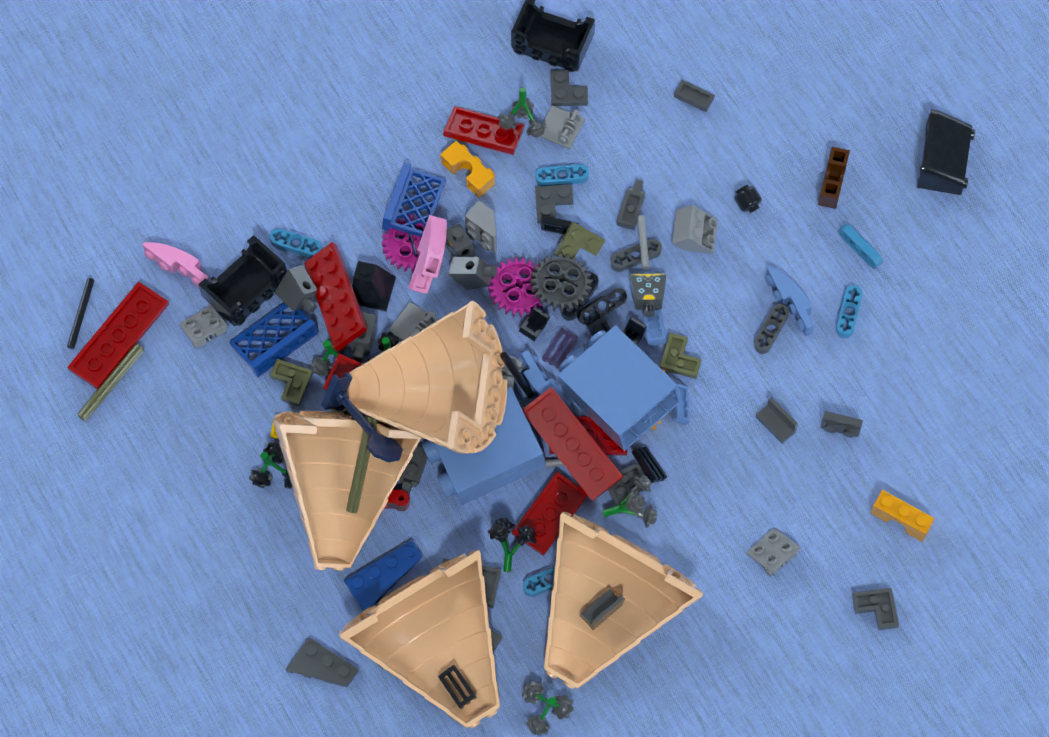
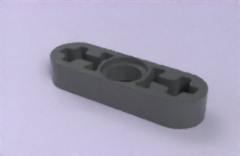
M656 239L648 240L649 260L660 256L662 245ZM640 244L613 254L610 261L611 268L616 272H621L642 264L641 258L633 259L631 257L633 252L641 254ZM650 246L656 248V251L650 250ZM616 260L622 261V265L616 263Z
M777 304L771 310L754 342V348L758 353H768L788 319L789 309L786 305ZM781 310L783 311V315H781L777 321L775 320L777 317V312L779 313ZM768 325H774L777 328V331L774 333H770L767 331L766 327ZM766 336L768 338L766 345L760 347V343L763 342Z

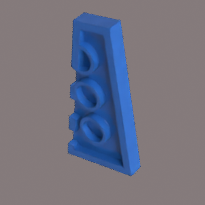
M411 540L344 580V583L362 611L378 603L383 598V595L390 588L392 589L397 584V581L405 576L422 559V555Z

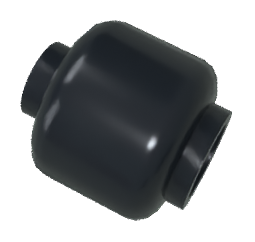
M747 184L735 192L734 200L742 212L749 211L752 213L760 208L758 204L761 203L762 198L754 186Z

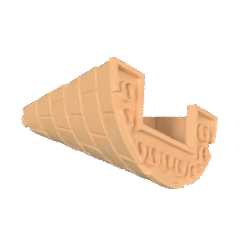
M470 301L456 312L449 313L415 336H409L394 347L387 349L351 371L349 374L353 378L346 394L363 415H368L383 423H388L398 429L405 430L460 454L482 451L496 437L495 428L497 425L502 424L507 401V380L502 377V367L506 365L500 358L503 350L494 326L487 324L484 319L486 317L485 311L475 301Z
M288 411L276 414L274 416V426L294 489V496L301 513V520L308 538L314 568L326 570V567L339 571L344 570V568H351L375 526V522L386 506L389 495L413 457L412 453L422 438L377 420L375 431L378 434L395 439L403 448L399 461L386 462L374 457L370 453L358 512L349 513L346 511L363 428L352 416L339 412L300 411V413Z
M562 512L560 515L554 586L551 596L548 640L544 661V669L547 670L546 674L554 679L559 677L564 680L563 684L571 689L581 687L596 676L598 672L619 659L621 655L638 645L641 640L700 599L703 591L698 587L695 589L696 584L667 564L662 565L661 561L658 560L659 558L617 534L610 535L609 531L604 527L577 515L571 517L570 513ZM609 589L618 598L623 596L625 598L623 605L594 630L580 617V614Z
M479 550L469 552V556H466L465 553L434 567L429 571V575H420L380 599L378 606L375 607L373 605L361 612L344 626L345 630L343 629L339 632L341 639L402 680L405 685L445 711L447 715L465 728L470 727V729L481 723L480 720L485 716L489 718L498 712L497 709L500 708L491 629H489L485 582L482 575V561ZM452 665L457 667L477 696L475 700L470 701V704H466L463 709L458 707L438 678L441 673ZM452 671V676L454 677L458 685L461 687L465 695L469 697L470 694L463 686L455 672ZM445 676V680L447 681L453 692L456 694L460 702H462L464 699L461 697V695L459 694L451 680L448 678V676Z

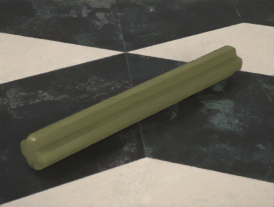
M135 344L82 407L77 414L80 419L87 421L141 356L144 349L140 345Z
M367 417L366 420L376 430L377 419ZM364 430L346 511L349 513L358 512L370 457V451L367 449L370 437Z

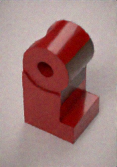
M392 490L384 509L407 510L410 505L409 494L404 490Z

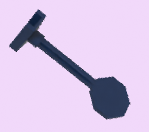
M345 373L344 378L333 375L321 406L327 410L339 408L343 405L369 435L367 449L374 457L386 462L399 461L403 451L399 443L395 439L378 434L349 400L346 392L353 377L349 373Z

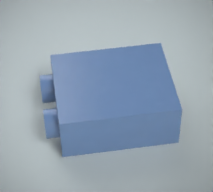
M615 325L607 333L604 330L597 332L588 343L589 348L579 357L576 355L568 357L559 368L558 378L563 391L625 451L675 408L682 399L678 385Z
M511 387L507 389V401L502 424L496 426V437L482 451L460 454L429 440L421 443L430 464L440 460L446 471L437 476L446 498L456 493L461 505L546 467L544 454Z

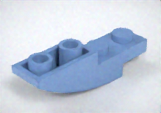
M771 266L767 267L765 281L768 286L772 287L776 302L779 301L780 304L788 305L791 315H795L797 319L798 329L803 331L805 336L812 334L814 325L809 317L812 305L808 298L790 278Z
M529 350L522 352V362L527 369L523 372V378L534 395L538 398L552 387L571 410L572 407L569 400L564 399L562 396L563 390L560 384L555 383L553 378L547 380L544 371L539 370L537 366L539 363L534 354L531 355Z

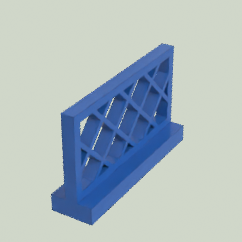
M404 162L383 218L382 230L389 231L392 228L422 237L424 231L416 229L414 225L422 223L425 229V221L428 220L429 215L422 217L419 211L427 209L429 214L434 216L446 179L411 169V164ZM412 176L419 177L422 181L415 184ZM429 183H439L440 187L432 189ZM425 185L429 191L421 193L418 187ZM414 189L417 195L409 197L406 192ZM432 195L435 201L427 203L424 197ZM420 199L424 205L416 207L413 201ZM409 203L412 209L404 212L401 206ZM415 213L418 219L410 221L408 215ZM402 217L407 222L403 225L395 223L397 219Z
M283 303L229 342L257 377L272 368L277 359L283 360L318 334L316 324L301 310L293 311V315L283 314L284 310L288 308ZM271 319H279L277 326H271L268 323ZM282 319H292L291 326H281ZM295 320L305 321L300 327L294 326ZM256 330H263L262 337L253 336V333ZM267 330H276V336L266 337ZM280 331H290L289 335L285 338L279 337ZM241 341H248L247 348H239L237 344ZM252 341H261L260 348H251ZM265 342H274V346L270 349L264 348ZM249 353H259V356L253 361L249 359Z

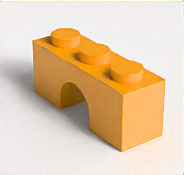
M455 141L440 154L441 164L453 175L460 169L471 171V174L466 177V187L478 198L495 185L494 172L490 168H485L477 156H472L464 144L460 145Z
M884 490L881 491L870 513L887 523L889 520L900 523L905 527V533L921 542L925 539L935 519Z

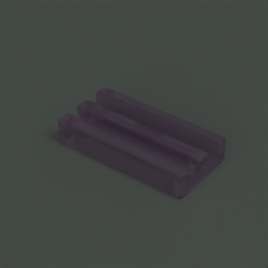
M561 328L542 357V361H547L551 366L554 365L555 368L559 369L577 342L578 336ZM566 335V337L562 341L561 345L559 346L553 357L550 358V354L552 353V351L554 350L562 336ZM572 338V340L568 344L567 348L565 349L559 360L555 361L561 353V351L563 350V348L565 347V345L567 344V342L569 341V339Z

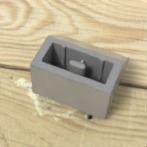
M478 201L465 215L466 234L471 240L478 241L485 250H490L495 254L497 252L494 211L481 201Z
M694 205L676 210L672 244L684 251L714 253L718 219Z

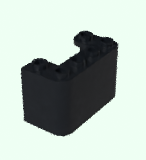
M525 0L511 31V46L516 54L526 55L534 60L547 62L551 66L565 68L569 72L578 71L595 34V19L586 17L585 21L581 22V19L578 18L577 22L544 12V7L540 6L538 8L535 5V0Z
M255 235L247 240L249 247L247 250L243 249L241 251L242 256L217 278L213 276L211 282L205 278L198 284L201 296L233 326L242 325L251 313H255L265 300H270L287 273L285 263Z

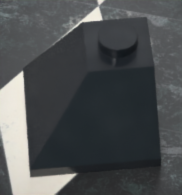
M358 261L352 288L359 306L387 312L396 276L378 265Z

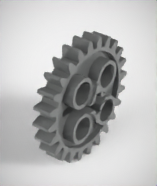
M561 253L558 258L552 254L551 260L545 257L544 262L539 261L538 266L534 267V272L531 274V292H536L534 298H541L539 304L545 302L546 309L550 305L553 306V311L557 307L560 308L561 312H563L565 307L569 312L571 311V306L577 309L579 304H584V299H588V293L591 292L592 280H589L591 273H586L588 267L582 268L583 262L576 263V257L570 260L569 254L565 258L562 257ZM553 270V271H557L558 273H557V274H553V273H551L550 271ZM569 275H573L576 278H570ZM546 287H552L554 290H548ZM564 292H571L572 295H567Z

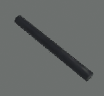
M87 278L67 344V347L70 349L75 348L95 281L92 278Z
M502 352L500 358L525 395L531 398L534 395L533 391L508 354Z

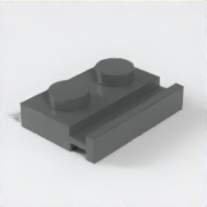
M825 411L820 428L829 433L838 432L846 437H858L863 420Z

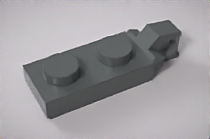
M636 179L634 188L627 190L618 216L617 226L635 230L637 217L640 215L645 199V192L642 191L644 181Z
M418 444L412 453L413 457L400 477L399 482L403 483L401 490L406 491L408 494H410L412 486L417 487V484L419 485L428 459L421 444Z

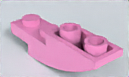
M429 215L417 249L420 255L408 287L409 289L427 294L433 277H438L446 243V219Z
M144 242L142 244L145 256L151 261L153 259L157 261L159 267L164 271L168 270L173 274L177 270L182 276L185 277L187 275L191 278L192 283L197 287L205 278L210 282L209 277L200 271L202 269L200 261L192 255L165 244Z

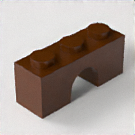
M837 147L831 148L818 205L836 209L850 150Z

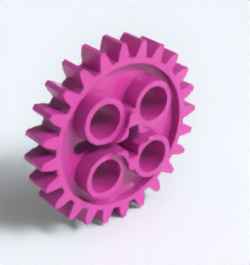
M411 214L410 221L416 220L414 219L413 214ZM404 218L402 221L396 220V223L401 225L407 223ZM422 223L414 225L416 229L424 231ZM392 228L389 231H385L386 234L382 235L384 241H381L382 247H384L382 250L383 254H386V260H390L391 266L396 264L397 270L403 267L404 272H406L408 268H411L413 273L420 255L417 249L421 237L411 234L418 257H415L412 245L409 242L408 233ZM398 236H404L403 239H397ZM404 252H409V253H410V254L407 255V256H403V255H402V253H404Z
M515 257L513 263L510 259H507V265L500 262V268L496 267L497 275L492 277L491 286L488 287V292H492L489 298H495L493 305L500 304L498 310L500 311L505 308L506 315L511 311L513 317L516 312L519 313L520 317L523 316V312H526L529 316L534 307L542 308L543 304H539L541 298L535 299V294L529 295L526 292L532 289V285H530L531 274L534 272L535 267L531 266L532 260L525 263V258H523L521 262H518L517 257ZM526 274L528 278L524 279L520 277V275ZM506 279L509 280L511 283L505 284L502 282V280ZM515 296L518 300L513 301L509 297Z

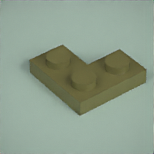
M572 221L554 254L559 257L561 253L563 258L569 254V259L572 260L579 249L582 248L597 256L605 239Z
M669 333L660 368L667 372L697 379L702 359L684 355L688 337Z
M277 359L270 377L271 379L287 383L281 396V401L300 407L312 378L313 370Z

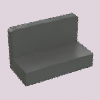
M772 397L768 399L767 405L756 414V418L782 444L796 433L798 423Z
M609 589L580 614V617L594 630L623 605L625 598L623 596L618 598Z

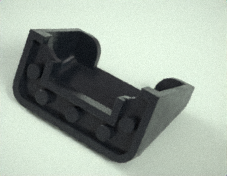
M931 109L926 123V138L917 188L961 195L963 189H967L968 178H965L970 141L974 140L975 129H972V125L939 110Z

